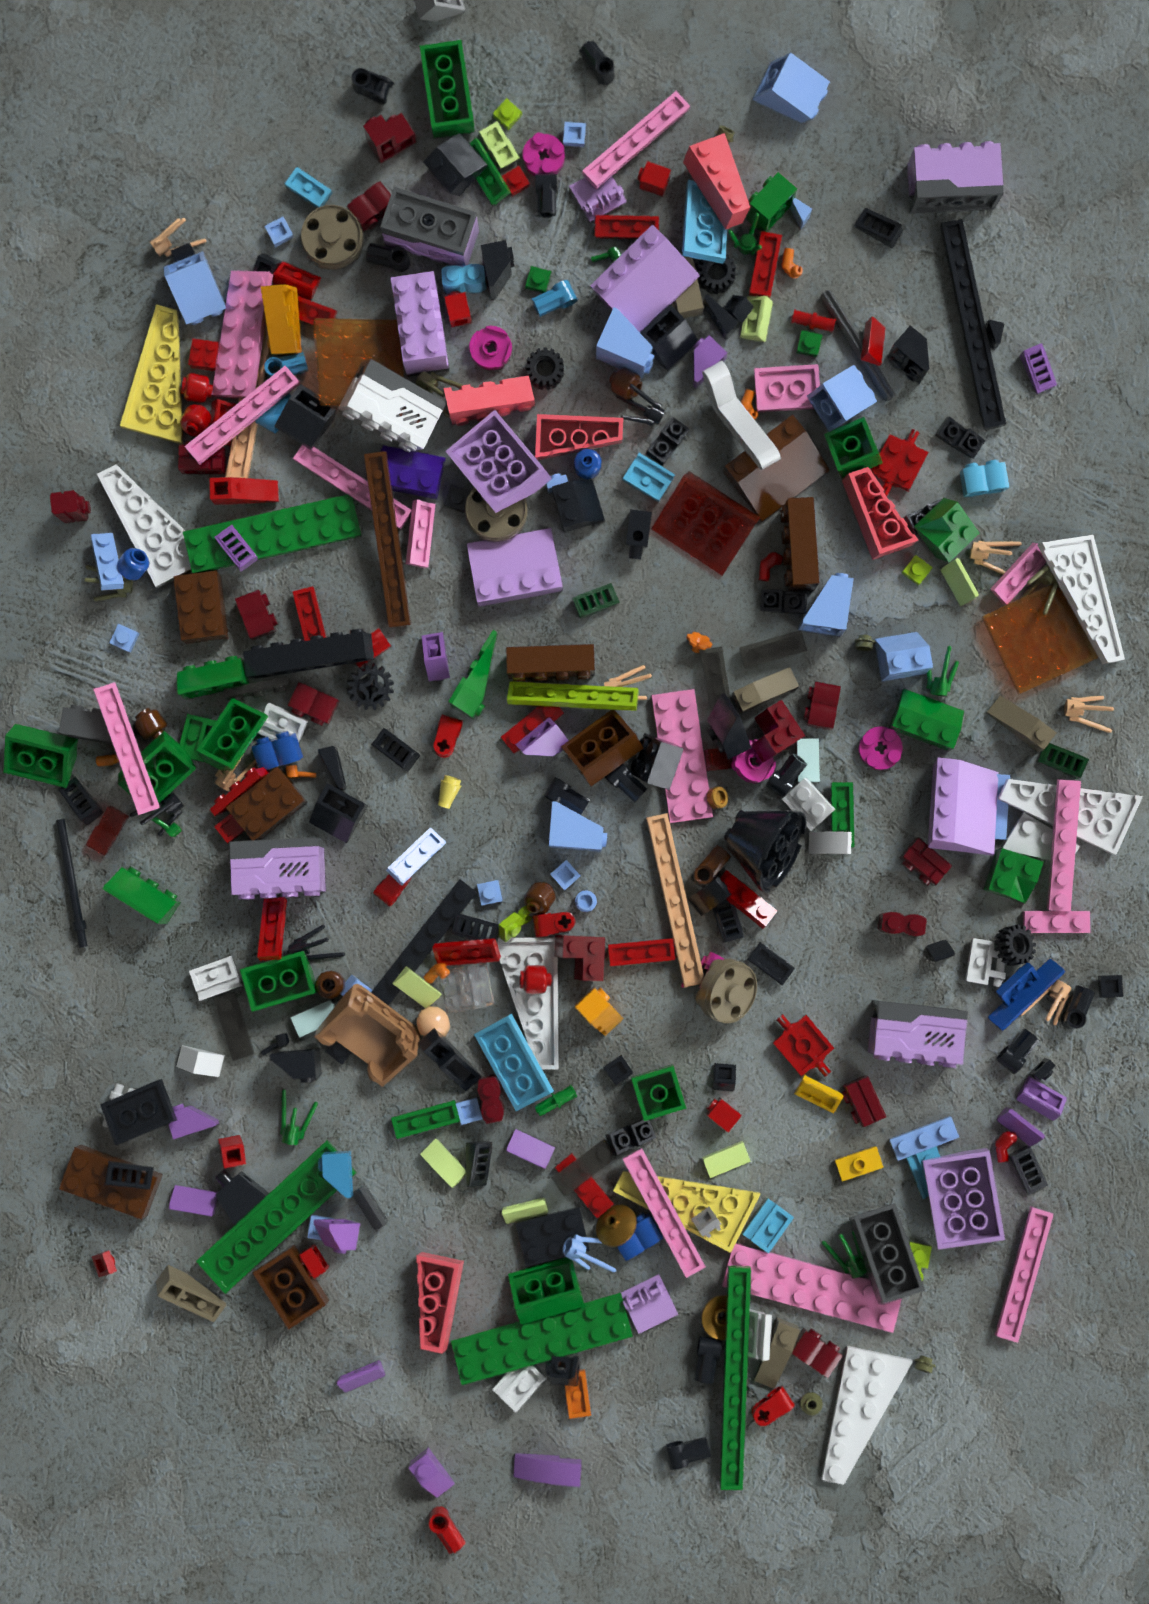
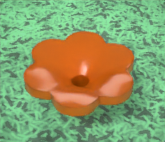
M693 632L686 636L694 653H699L700 649L706 650L711 648L713 645L709 637L698 632Z

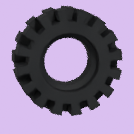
M727 253L723 264L700 260L697 270L700 275L698 283H701L703 290L707 288V292L710 293L712 290L714 294H718V291L723 293L726 288L728 290L731 284H733L736 275V265L733 264L734 260L732 258L729 259ZM714 265L721 266L724 269L725 275L719 280L712 279L708 274L710 267Z
M543 347L544 350L540 351V348H538L535 353L532 352L530 354V358H527L526 376H529L530 382H532L535 388L538 386L541 390L543 388L549 390L551 386L554 388L557 386V383L562 381L564 364L558 352L555 353L554 349L549 351L546 347ZM544 361L551 363L553 372L548 376H541L536 370L539 363Z
M1017 924L1004 927L998 931L999 933L995 936L998 940H994V944L998 945L995 948V952L999 951L997 956L998 958H1003L1001 962L1007 963L1008 966L1028 963L1033 959L1034 956L1032 954L1036 952L1033 947L1036 946V942L1032 943V940L1035 939L1034 935H1029L1031 931L1029 929L1026 930V926ZM1013 938L1015 939L1018 946L1017 952L1013 947Z

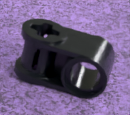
M358 68L352 73L353 89L357 94L372 99L376 103L386 104L387 94L390 88L394 86V82L391 79L364 68ZM364 79L366 83L358 84L357 81Z

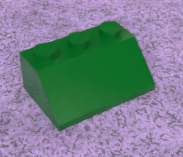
M238 656L226 657L224 662L219 663L215 660L203 663L204 666L197 668L195 665L182 668L183 671L177 672V693L186 700L250 686L248 677L245 676L244 660L238 658Z
M903 688L889 729L946 751H951L954 749L961 731L964 711Z
M232 698L196 750L204 762L222 771L233 770L267 720L268 715Z
M15 724L5 735L4 773L66 788L77 758L78 739Z
M165 731L141 752L158 804L196 770V766L181 745ZM121 770L118 773V785L130 794L123 771Z
M131 866L129 869L121 867L102 888L157 924H168L181 903L176 899L178 895L168 889L165 892L159 889V883L151 878L145 880L140 877L141 872Z
M304 951L281 957L279 960H270L240 969L252 1012L318 993L314 973Z
M568 1257L508 1274L515 1310L521 1325L585 1306L573 1260Z

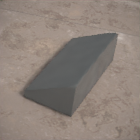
M364 1184L353 1191L354 1199L373 1229L376 1230L385 1226L388 1219L368 1187Z

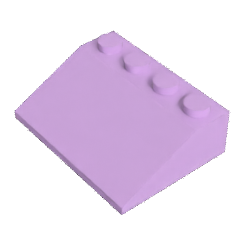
M651 225L590 286L597 297L611 311L613 307L617 308L641 332L700 275L656 227Z
M496 410L491 412L445 451L495 513L534 494L552 479Z
M551 528L517 534L513 538L502 542L484 540L467 543L478 607L563 591Z
M937 758L933 765L928 848L994 855L998 777L996 774L999 772L961 760Z
M987 1148L923 1160L938 1250L1005 1240L991 1156Z

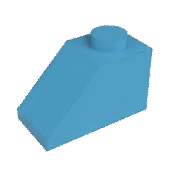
M351 1151L324 1152L322 1158H319L318 1161L319 1171H323V1178L344 1197L351 1198L353 1196Z

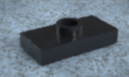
M761 942L758 943L747 958L749 962L782 986L795 969V967Z

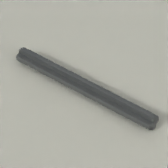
M827 290L823 292L820 296L821 300L833 319H836V324L884 401L887 402L893 399L895 392L878 365L861 360L863 341L832 291Z

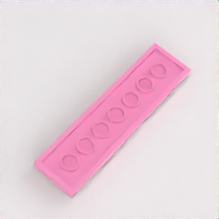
M738 1243L735 1244L729 1255L722 1287L727 1288L728 1266H750L751 1295L884 1331L894 1332L902 1298L886 1304H878L870 1279L864 1277L853 1279L849 1273L846 1274L842 1271L771 1252L768 1254L764 1250Z

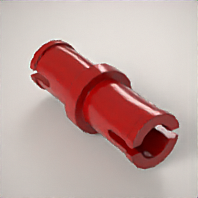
M794 309L791 323L809 326V329L812 330L817 328L830 331L831 333H833L836 319L819 316L816 312L811 314Z

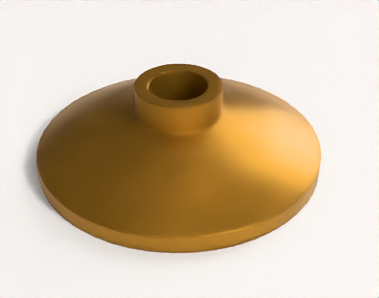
M625 1205L610 1207L599 1217L596 1224V1235L600 1242L609 1247H617L626 1243L636 1229L637 1219L635 1213Z
M719 1295L707 1302L702 1311L701 1321L704 1330L711 1337L718 1340H725L727 1295ZM724 1312V1316L718 1319V1314Z

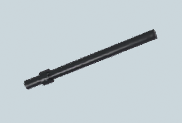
M65 819L56 820L74 918L72 923L73 930L76 931L79 948L88 947L85 929H87L86 921L82 917Z

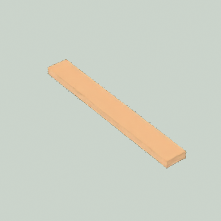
M266 324L256 388L265 382L266 371L264 365L270 356ZM255 421L232 439L226 477L249 478L258 426Z
M668 814L647 817L684 988L699 985L704 979V974Z

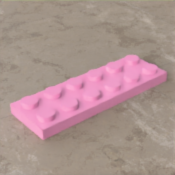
M231 271L212 395L215 397L244 399L256 389L266 324L260 286L272 285L273 274L270 272Z
M695 690L652 695L657 737L684 748L670 790L665 789L670 823L713 818L712 807L707 802L709 785Z

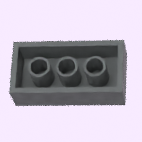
M896 1203L849 1217L878 1304H886L925 1291Z

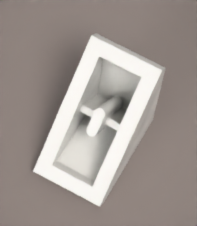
M182 1045L176 1067L194 1074L219 1077L225 1055Z

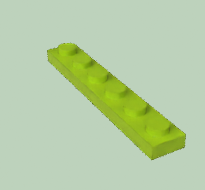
M510 681L507 703L513 705L637 711L639 689Z

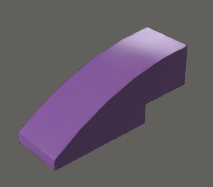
M515 1453L514 1477L546 1484L580 1487L581 1459L559 1458L556 1455Z

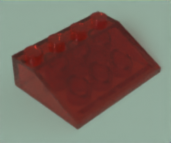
M688 471L682 477L651 529L723 576L761 517Z

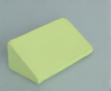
M748 296L747 299L754 308L742 324L740 338L765 342L773 302L767 296Z
M960 559L953 560L941 569L960 606L979 596Z
M407 966L393 982L396 987L424 1008L429 1007L442 995L439 990Z
M743 1141L702 1157L710 1178L751 1162Z
M544 1197L503 1207L502 1215L507 1224L548 1214Z

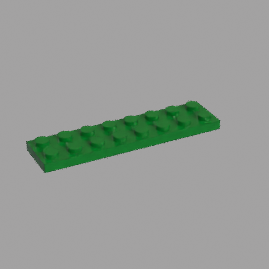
M348 494L183 532L193 574L235 566L214 538L230 525H233L256 554L258 560L362 537L353 498ZM231 532L226 537H224L222 541L226 542L231 537H233L234 534ZM236 539L234 542H232L231 544H229L227 547L230 549V548L233 547L235 544H237L239 541ZM240 546L238 549H236V550H235L234 552H232V553L235 555V554H237L239 551H241L242 549H244V547H243V546ZM246 552L245 554H243L242 556H240L237 560H238V561H241L242 559H244V558H245L246 556H248L249 554Z
M329 1140L325 1141L196 1261L225 1294L337 1191L336 1188L323 1178V1171H319L318 1165L319 1158H322L324 1152L338 1151ZM352 1167V1176H354L357 1171Z
M617 1293L584 1303V1307L523 1325L519 1321L452 1340L451 1343L461 1385L552 1360V1356L565 1357L632 1338L633 1335L623 1304L622 1294Z

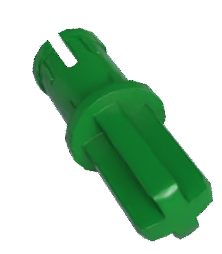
M569 1085L555 1094L551 1093V1097L536 1104L534 1107L537 1114L542 1116L557 1107L560 1109L562 1105L578 1096L572 1085Z

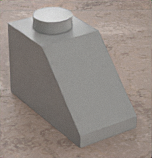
M413 0L421 20L436 22L466 11L462 0Z

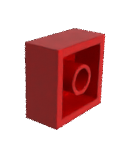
M192 338L188 362L190 368L215 372L220 343Z
M315 1243L299 1255L301 1263L308 1268L309 1276H313L314 1279L329 1268Z

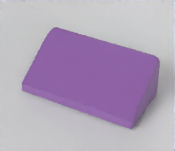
M1028 1076L1016 1100L1054 1121L1061 1116L1067 1098Z
M1005 1107L997 1117V1121L1009 1131L1015 1132L1017 1137L1029 1146H1033L1045 1138L1041 1131L1011 1108Z
M515 1129L506 1151L546 1169L555 1147Z
M175 1185L169 1209L213 1216L215 1214L216 1194L218 1192Z
M375 1361L340 1376L337 1385L344 1392H348L384 1377L385 1371L381 1361Z

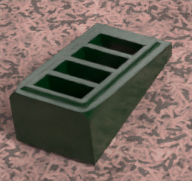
M612 583L572 598L580 620L620 603ZM606 590H608L612 601L608 602L604 593ZM599 593L604 602V604L600 605L599 600L596 596ZM590 597H593V600L596 604V607L592 608V605L589 601ZM585 600L588 610H584L581 601Z
M1049 743L1042 750L1037 762L1077 780L1082 777L1089 759ZM1050 750H1053L1054 753L1051 760H1046ZM1060 753L1062 754V757L1060 759L1059 764H1056L1055 762ZM1067 757H1069L1071 759L1067 768L1063 767L1067 760ZM1075 762H1079L1076 771H1073Z

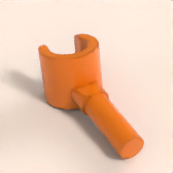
M297 765L286 766L288 778H316V773L298 772Z

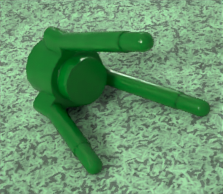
M759 213L755 214L749 233L743 234L739 240H737L732 230L728 231L734 243V248H738L742 254L755 255L762 248L761 245L755 247L756 240L753 236Z
M950 645L947 647L941 677H934V681H932L931 669L927 672L926 688L930 689L931 695L947 697V692H950L951 684L959 665V661L956 660L947 681L946 674L952 648Z
M282 1090L281 1142L289 1145H298L299 1139H304L305 1131L317 1108L318 1102H314L301 1130H299L300 1126L295 1125L297 1108H293L290 1124L286 1126V1090Z
M852 1231L858 1256L853 1255L842 1234L839 1235L841 1243L849 1256L846 1260L847 1264L843 1262L825 1241H822V1245L840 1264L846 1274L850 1273L853 1279L867 1272L854 1231Z

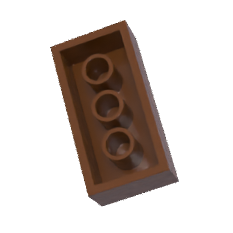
M814 497L788 498L785 505H782V510H780V522L784 523L783 531H781V542L786 546L782 556L783 565H787V570L784 574V585L788 586V591H814L819 584Z
M594 644L506 647L508 679H513V682H526L527 678H534L535 682L547 681V678L555 677L556 681H567L569 677H577V680H590V676H595Z
M82 1144L74 1147L59 1190L141 1220L148 1216L163 1174L153 1171L150 1190L105 1185L108 1161L134 1163ZM114 1168L113 1179L117 1180L119 1168ZM123 1169L122 1181H126L128 1169ZM137 1170L132 1171L131 1182H135ZM146 1171L141 1172L140 1183L142 1184L145 1181Z

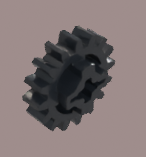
M364 663V669L357 666L358 672L356 674L351 672L350 675L353 679L347 680V684L351 686L347 688V692L352 694L350 696L351 701L357 700L356 706L360 707L363 704L365 710H368L369 706L376 710L377 704L384 707L383 700L390 701L388 693H394V690L389 687L394 684L393 680L389 679L391 677L390 673H384L385 668L383 666L377 669L376 663H373L372 667ZM378 675L383 678L384 684L378 682ZM373 683L375 687H371L368 691L366 686H370ZM356 689L363 691V698L357 694Z

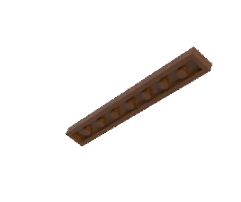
M387 451L364 454L389 628L411 625Z

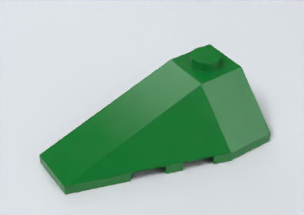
M495 630L491 632L478 654L480 656L479 659H475L470 665L467 673L469 675L468 678L463 677L448 701L452 708L473 720L475 716L479 717L485 708L483 702L498 637Z

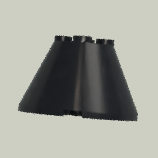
M740 810L737 813L735 823L732 828L727 829L724 839L727 840V848L759 890L766 893L770 892L769 888L772 886L777 887L791 870L802 845L798 844L800 836L806 833V816L798 810Z

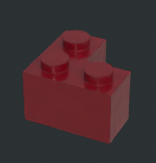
M402 113L392 115L386 121L382 115L372 117L363 125L367 143L380 164L416 143L415 133Z
M782 700L768 707L754 718L765 735L751 746L762 763L805 737V734Z
M555 935L554 957L575 958L574 980L603 981L605 937Z

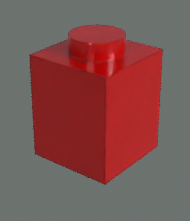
M647 161L645 168H640L637 180L640 181L639 189L663 197L670 180L671 169Z
M455 291L444 297L451 328L472 323L465 292Z
M721 1097L718 1100L713 1099L706 1108L708 1110L707 1116L728 1133L742 1116Z
M240 1135L218 1139L220 1158L224 1168L246 1164L244 1145Z

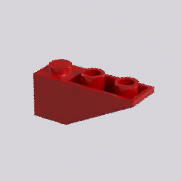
M238 477L209 478L210 500L214 505L279 502L278 480Z

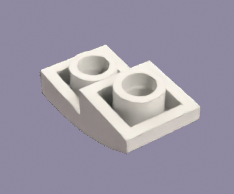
M809 832L808 854H851V832Z

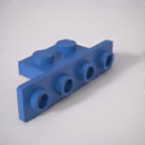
M1052 959L1047 960L1037 971L1030 963H1025L996 991L1003 1003L988 1016L989 1020L1000 1030L1004 1031L1065 973V970Z

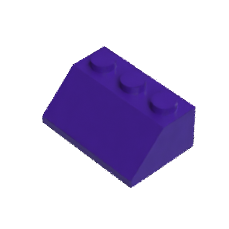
M382 446L380 452L387 451L392 491L438 499L446 457L415 451L407 452L400 448Z

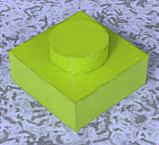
M506 98L492 114L500 124L509 130L522 116V111Z
M915 555L902 571V574L919 586L933 567Z

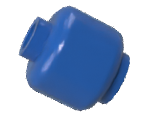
M584 449L578 452L574 458L576 474L583 479L595 478L601 471V457L592 449Z
M130 548L118 560L117 568L126 579L138 580L149 568L150 562L144 551Z

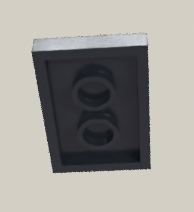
M162 1079L100 1104L115 1146L177 1121Z
M580 1207L515 1223L526 1267L565 1257L563 1245L569 1237L574 1238L575 1234L587 1237ZM583 1242L586 1246V1252L590 1251L589 1243Z

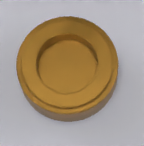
M713 787L707 793V802L714 809L723 808L728 803V794L723 787Z

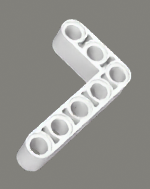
M719 361L702 371L709 399L715 413L758 468L763 470L779 461L781 456L776 446L737 399L731 375L725 363Z

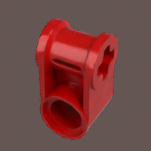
M442 714L433 746L435 753L439 757L447 758L452 755L461 732L463 720ZM446 742L449 749L441 752L439 745H443Z
M388 874L376 887L373 894L391 907L412 877L401 886Z
M569 912L532 916L536 938L567 932L575 925V918ZM563 916L571 919V923L568 924L567 928H564V925L559 923Z
M779 1386L755 1403L751 1414L758 1425L767 1426L792 1410L795 1404L783 1386ZM760 1410H763L765 1412V1418H762L760 1416Z

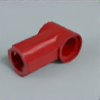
M437 1506L433 1508L429 1517L430 1529L436 1533L449 1554L456 1553L466 1544L465 1539L449 1517V1512L445 1507ZM441 1516L445 1521L438 1524L433 1519Z

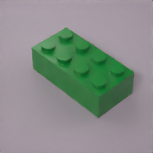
M462 40L421 45L420 53L433 138L475 132Z

